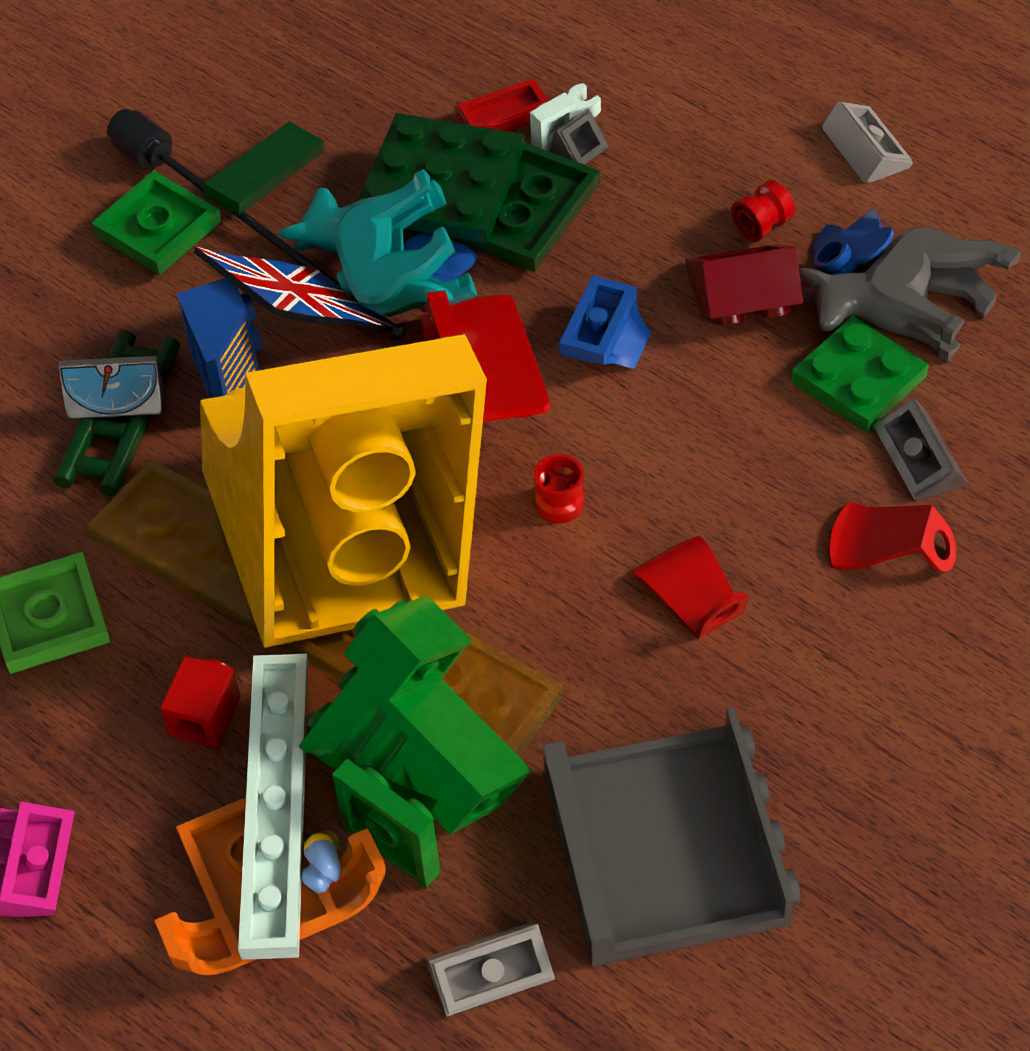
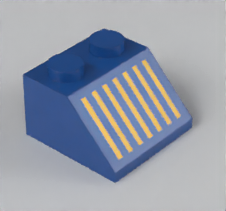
M227 278L177 293L191 357L208 397L224 396L235 389L245 387V373L259 371L256 353L263 351L256 326L254 324L250 325V321L257 319L251 297L246 293L240 294L237 286Z

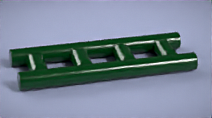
M120 330L107 358L157 356L165 384L180 349L179 341L172 337H165L158 350L135 347L133 345L136 341V336L131 331ZM151 415L130 416L127 423L101 419L102 417L79 419L54 475L53 482L61 488L68 489L72 486L77 474L101 478L100 491L110 497L117 496ZM93 437L119 441L111 461L85 456Z

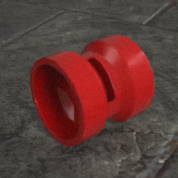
M769 180L757 187L754 196H743L734 202L731 206V216L742 236L749 241L759 242L770 234L773 226H783L792 220L796 209L794 201L786 188L777 181Z
M566 454L549 455L540 460L534 468L535 508L544 520L551 523L563 524L577 518L584 509V470L581 463L574 457Z

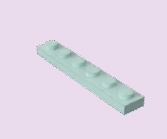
M307 654L253 656L238 943L241 960L299 958L306 754L299 747V744L307 735L309 678Z

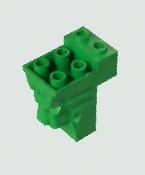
M428 595L407 603L404 600H400L389 609L380 612L377 609L369 611L353 628L352 632L356 637L343 653L355 666L340 679L337 687L341 692L334 701L323 705L310 718L308 726L311 730L299 744V747L305 754H313L335 770L346 759H349L363 770L366 767L376 770L386 779L393 792L405 800L414 798L421 802L430 811L434 820H437L451 835L501 808L531 773L532 769L442 679L473 640Z

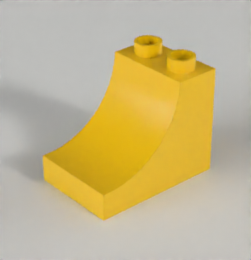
M465 334L245 373V387L235 389L224 396L200 400L202 472L264 648L352 630L358 621L369 611L377 609L380 612L389 609L400 600H404L407 603L428 595L442 610L465 606L487 383L485 374Z

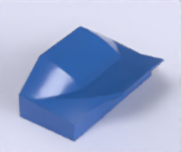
M592 275L559 341V355L603 365L613 363L635 369L651 335L650 329L646 326L638 311L637 287Z

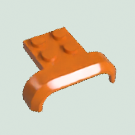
M246 797L176 826L179 838L214 918L206 921L190 923L180 920L177 913L172 912L154 920L172 964L180 970L200 975H216L231 971L256 960H241L238 950ZM368 828L348 837L347 850L339 859L342 869L341 875L337 882H331L326 892L316 893L302 881L300 940L351 918L374 899L384 879L386 869L385 862ZM303 837L302 871H303L306 867H308V866L310 865V862L307 860V858H306L305 855H304V844H305V842H306L305 839H304V837Z

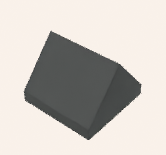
M588 108L554 131L550 152L585 165L609 148Z

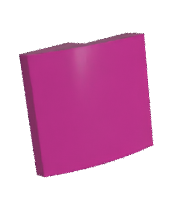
M20 801L18 811L0 808V916L33 917L55 914L75 811Z

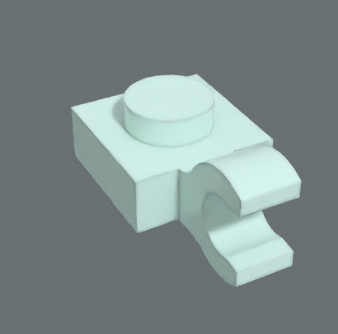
M581 83L573 86L568 94L564 92L549 102L541 104L530 112L531 144L546 151L550 150L554 131L585 109L589 108L593 117H596L601 112V98L597 95L590 100L584 101L587 99V86Z

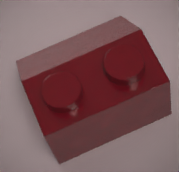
M771 244L685 259L686 269L701 316L709 319L716 318V325L745 321L744 313L760 310L763 318L790 314L789 305L803 303L796 246Z

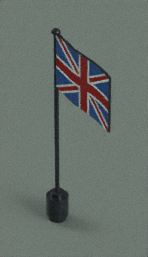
M122 109L111 118L107 127V135L117 150L145 170L154 169L165 163L204 192L205 182L170 156L172 137L166 130L137 110ZM233 212L231 213L301 266L276 260L229 255L195 247L193 252L195 255L272 314L307 322L348 325L390 333L392 340H400L405 336L406 329L402 323L396 325L385 316L362 307L355 296L348 297L344 293L337 280L246 212L239 216Z

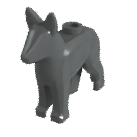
M933 227L910 228L896 237L879 255L871 259V267L865 273L829 275L809 268H799V274L813 286L802 290L803 301L814 305L819 319V328L822 331H832L841 326L845 320L855 316L859 320L880 329L922 341L937 350L939 358L949 362L960 347V343L954 340L965 320L944 311L926 299L927 291L963 297L974 305L976 315L985 318L995 304L997 293L973 269L990 264L1008 270L1019 262L1021 250L992 240H966L958 238Z

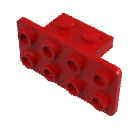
M445 290L426 293L427 305L423 306L421 313H419L422 340L424 342L466 335L487 379L483 422L515 417L527 418L532 415L544 414L550 410V398L512 296L502 294L471 298L450 305Z

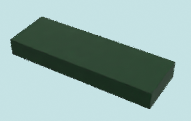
M289 121L205 182L204 196L239 216L322 154L324 140Z

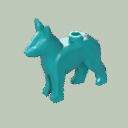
M424 169L414 174L413 181L396 191L361 199L342 208L338 207L337 201L328 189L319 188L316 190L301 222L283 228L278 232V236L281 238L297 241L294 246L295 250L317 248L337 253L343 270L337 273V278L344 293L348 297L355 296L362 307L381 316L393 317L408 310L427 305V292L445 290L450 305L477 296L473 280L468 272L457 279L445 282L431 277L455 252L444 227L434 230L431 241L421 249L404 251L403 230L422 216L447 204L440 185L435 180L430 181V176Z

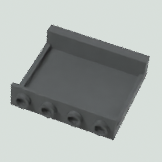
M735 707L726 708L725 726L571 757L567 755L564 741L542 745L544 775L592 967L791 926L794 903H798L801 900L799 883L793 869L785 870L780 855V853L785 852L783 832L777 819L769 820L765 805L770 803L768 784L763 772H754L750 759L755 757L752 733L748 725L740 727Z

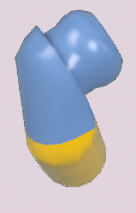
M322 830L311 835L304 844V855L310 862V865L302 871L301 879L305 885L316 893L326 892L332 881H338L342 872L337 853L339 840L329 830Z

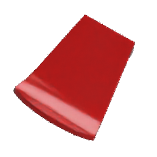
M850 502L840 511L830 532L828 555L831 567L836 569L851 570L864 568L918 551L937 572L951 570L956 560V543L952 530L933 505L869 507ZM937 531L941 533L945 541L946 553L943 560L938 557L934 547V536Z
M700 535L669 548L632 572L633 576L648 586L698 639L742 615L749 600L745 593L734 594L715 555Z

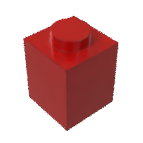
M184 656L160 707L169 736L218 749L241 697L234 668L217 659L206 658L200 660Z

